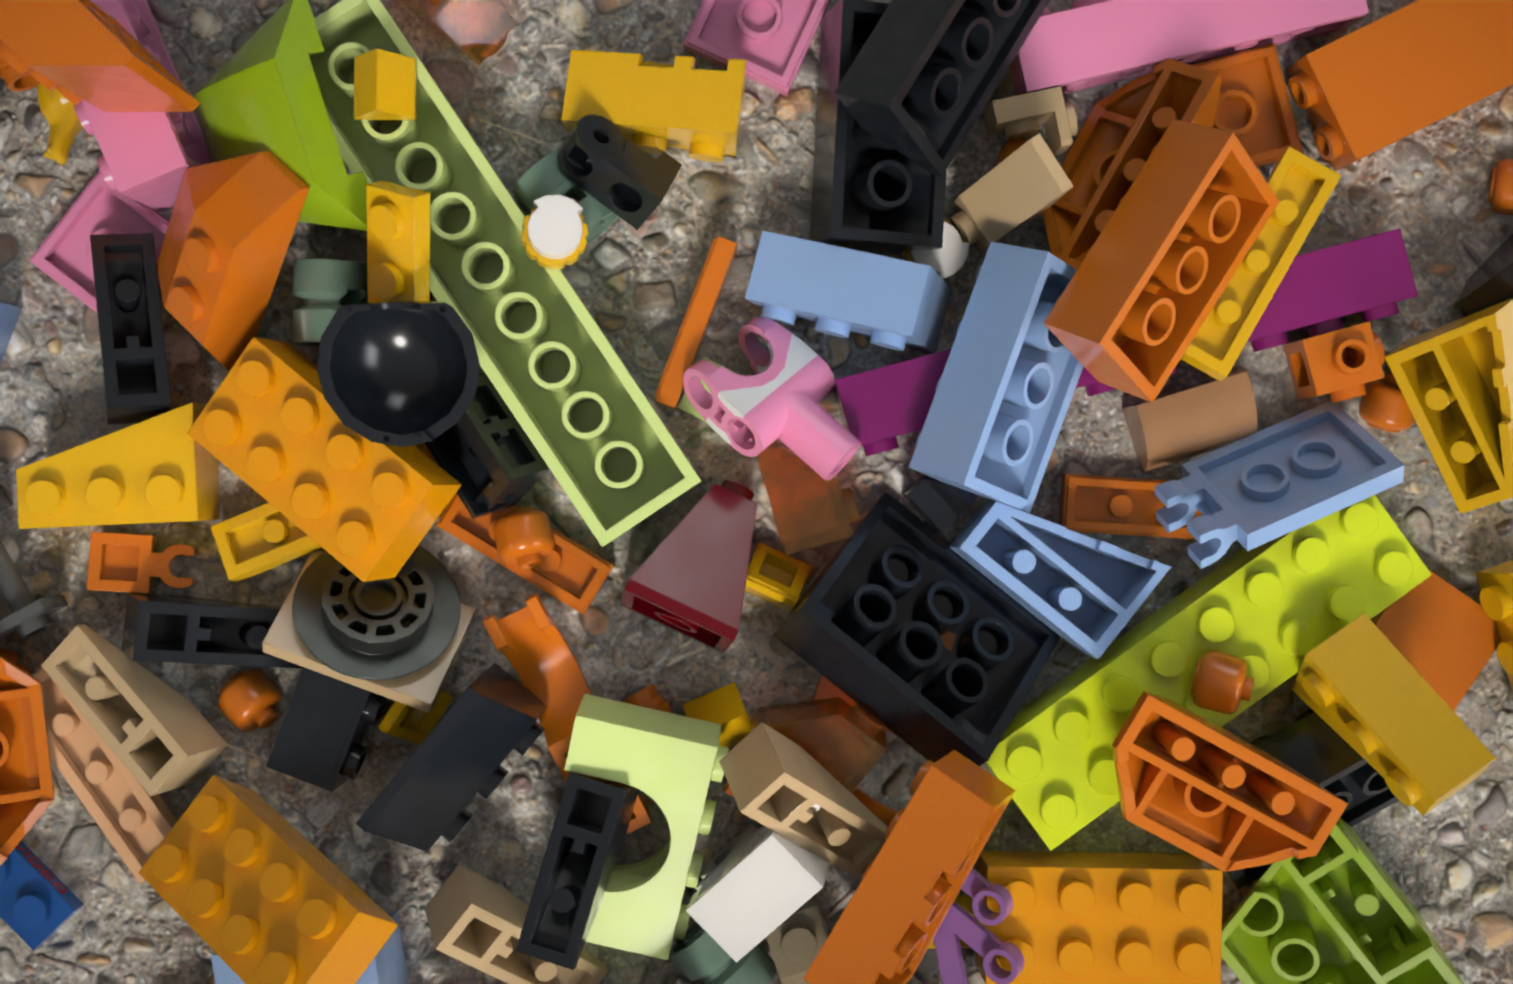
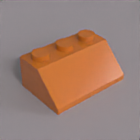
M0 0V57L22 75L28 72L48 90L52 91L55 88L74 105L78 106L85 100L104 112H193L201 104L112 15L92 0Z

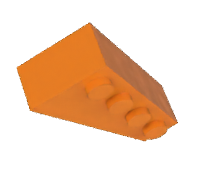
M953 750L935 763L927 760L911 782L909 790L914 795L906 808L901 809L889 824L884 834L885 843L876 858L863 873L858 888L803 979L809 984H906L913 977L1016 790L956 750Z

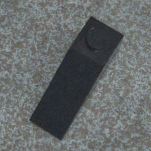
M153 233L90 235L107 425L139 423L166 413L171 409Z
M128 593L122 651L132 661L304 668L263 652L262 642L281 607L188 596Z
M575 772L569 773L516 947L517 952L571 970L576 968L621 851L639 789L606 779Z

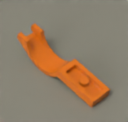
M537 593L526 598V607L499 620L493 613L483 618L482 622L496 649L501 651L510 661L524 687L548 706L539 717V720L545 728L543 732L547 747L565 782H567L570 771H566L564 768L576 713L584 693L593 694L565 637ZM640 792L637 795L626 835L652 823L651 813Z

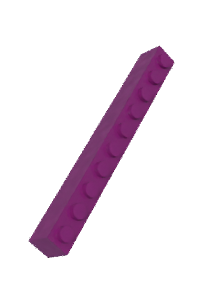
M1401 229L1391 230L1296 256L1247 341H1251L1253 352L1288 343L1287 331L1305 326L1308 337L1342 329L1344 326L1341 317L1361 312L1364 322L1400 313L1397 305L1398 301L1418 296ZM951 349L834 380V393L843 426L862 442L861 446L863 445L865 456L899 448L896 436L918 431L919 434L921 433L935 395L936 385L943 374ZM1083 366L1076 388L1085 386L1088 397L1115 390L1113 387L1098 382ZM1176 367L1171 374L1177 373Z

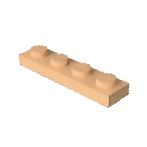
M42 668L32 676L42 682L50 758L139 884L146 880L138 872L176 824L177 819L159 794L150 796Z

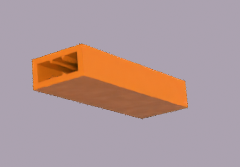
M1417 0L1306 54L1287 68L1286 71L1290 77L1288 81L1290 94L1296 105L1306 110L1314 126V143L1320 155L1325 160L1330 161L1334 170L1337 171L1513 85V0Z

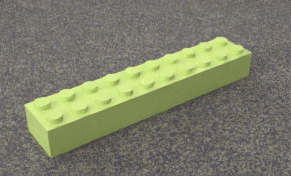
M342 0L316 17L314 20L324 52L309 58L344 163L352 174L363 171L367 184L384 180L430 193V291L437 301L446 302L452 306L473 335L480 366L602 547L608 545L701 483L702 479L561 269L544 268L538 265L536 260H531L526 254V247L522 245L521 238L522 224L526 216L381 0ZM378 48L417 60L416 121L356 120L354 118V57Z

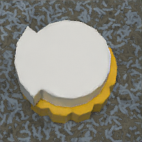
M560 194L545 195L534 200V208L531 209V214L525 217L522 224L521 238L522 245L526 247V254L531 260H536L538 265L547 269H563L565 265L574 264L578 261L579 255L584 253L587 245L588 228L583 223L584 217L581 214L583 208L573 199Z
M944 219L941 249L901 250L902 259L930 265L944 280L952 277L963 267L969 256L970 243H965L956 227L951 224V221Z

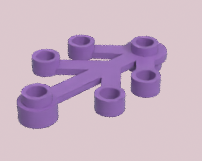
M972 868L961 890L973 898L972 910L977 919L954 901L934 937L942 984H968L959 938L984 958V971L992 981L998 984H1009L1024 968L1023 954L1014 944L1002 942L980 922L990 926L1001 923L1011 913L1013 899L1005 887L990 883ZM985 896H990L997 900L1000 905L999 913L993 912L987 907ZM996 955L1007 958L1011 964L1012 971L1002 969L997 963Z

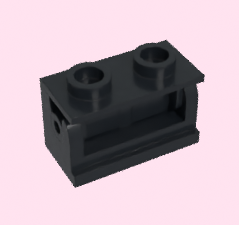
M486 374L478 376L476 394L459 422L433 441L425 442L438 465L462 484L456 493L473 519L514 506L549 470V467Z
M303 668L266 767L333 792L346 782L347 778L354 780L357 777L368 750L367 747L360 745L368 724L373 726L377 724L388 698Z

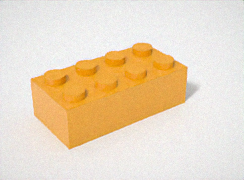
M253 337L187 432L189 436L362 582L395 578L462 485L416 446L398 447L371 442L345 426L324 398L317 365L288 342Z
M212 775L138 872L245 984H356L399 925L257 792Z
M982 851L978 857L977 872L990 883L1005 887L1013 899V909L1001 923L993 926L983 924L1002 942L1014 944L1023 954L1024 968L1009 984H1221L1223 871L1196 856L1177 853ZM985 896L987 907L991 911L999 913L1000 905L993 897ZM975 952V964L985 984H998L986 975L983 967L984 958ZM996 955L998 965L1004 970L1012 971L1009 960L1004 956Z

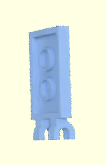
M1330 400L1182 464V479L1169 480L1155 486V495L1166 506L1156 511V519L1168 533L1187 524V530L1198 541L1187 546L1188 555L1202 569L1218 561L1235 541H1238L1247 551L1252 550L1403 483L1405 465L1335 402L1331 403ZM1197 510L1202 514L1201 516L1193 518Z

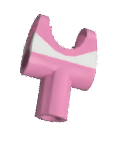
M753 318L739 330L738 334L740 348L750 361L749 365L756 375L744 376L733 373L724 366L718 367L706 360L697 361L685 371L683 386L688 400L709 426L742 455L748 457L758 456L779 438L825 481H829L844 468L862 444L819 405L822 400L834 391L835 379L829 365L800 338L769 318ZM755 333L766 340L769 350L759 343ZM701 380L708 386L711 394L704 388Z

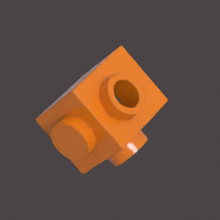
M1370 321L1283 345L1297 399L1316 397L1329 393L1331 403L1367 394L1364 383L1385 378L1382 365L1385 362L1384 346L1380 337L1375 332H1372Z

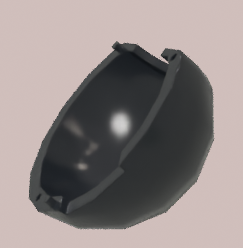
M439 301L368 302L342 306L336 311L321 336L317 371L324 398L342 423L371 442L398 447L433 441L458 423L476 394L480 368L472 333L452 306L446 302Z

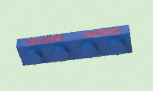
M22 841L19 842L0 867V917L33 951L43 945L84 905Z

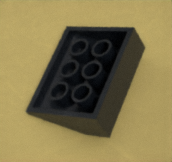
M885 492L804 592L773 636L927 760L935 763L953 750H956L978 766H981L989 760L1061 637L949 547V542ZM948 632L957 634L951 651L943 645L940 637Z

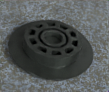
M417 546L395 578L362 582L325 551L312 561L300 577L292 603V614L297 633L308 651L317 660L340 674L374 681L404 677L421 670L443 653L453 639L458 628L461 612L458 588L450 572L434 555L420 546ZM414 602H416L421 608L414 606ZM340 612H343L345 615L342 620L337 617ZM406 621H410L411 625L404 628L402 626ZM358 628L365 631L366 634L356 632L353 629ZM380 633H391L390 635L377 636Z

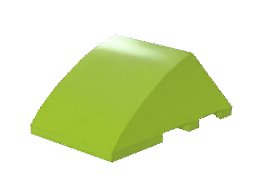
M287 0L193 94L201 103L194 111L211 161L213 163L257 152L270 151L310 187L298 222L367 231V182L364 172L347 175L309 58L324 52L309 1Z
M1341 818L1337 821L1316 856L1297 859L1294 856L1272 863L1222 925L1221 957L1242 984H1464L1420 913L1352 827Z

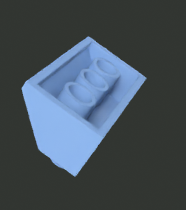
M990 242L983 264L978 270L976 283L963 319L958 325L956 338L943 374L936 385L935 395L924 426L916 440L915 450L908 468L946 484L1030 514L1083 369V365L1044 325V321L1053 309L1056 300L1076 273V269L1048 251Z

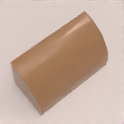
M1247 371L1230 374L1221 382L1214 379L1156 397L1153 403L1144 401L1122 408L1142 473L1217 450L1257 431V407Z

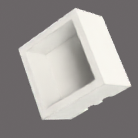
M754 821L706 864L701 876L703 880L698 883L696 887L697 892L692 896L686 912L737 963L823 888L829 862Z

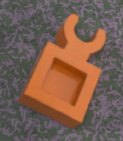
M91 532L86 590L149 594L152 591L153 577H160L165 584L173 588L191 587L194 585L195 578H182L175 575L172 570V562L180 555L197 556V549L190 545L178 544L168 547L162 553H156V536Z

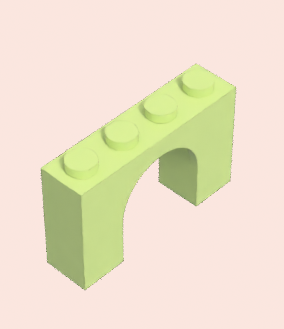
M584 693L576 713L564 770L627 784L643 791L661 808L670 829V838L666 844L651 857L633 864L614 866L586 942L668 960L673 938L685 939L690 915L686 912L689 904L682 903L685 886L696 889L704 854L694 852L698 834L705 836L710 834L717 801L706 799L710 781L722 783L724 772L719 761L729 752L728 747L719 746L722 724Z

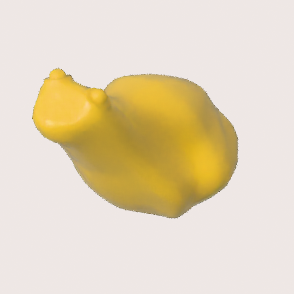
M38 83L37 98L39 108L50 127L47 149L43 156L63 165L68 161L69 151L83 126L77 117L72 102L55 88L50 91Z

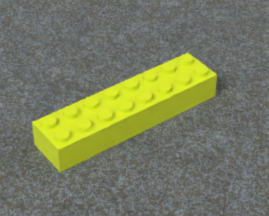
M1375 495L1252 550L1247 551L1243 548L1111 643L1099 659H1089L1017 711L985 764L996 778L1016 790L1011 800L1037 836L1051 851L1120 801L1112 743L1144 691L1172 700L1217 726L1223 727L1299 672L1306 653L1363 613L1369 619H1372L1432 574ZM1208 651H1217L1243 658L1247 663L1246 676L1255 678L1250 701L1240 699L1237 711L1232 714L1200 708L1194 703L1193 695H1190L1198 658H1202L1203 654Z

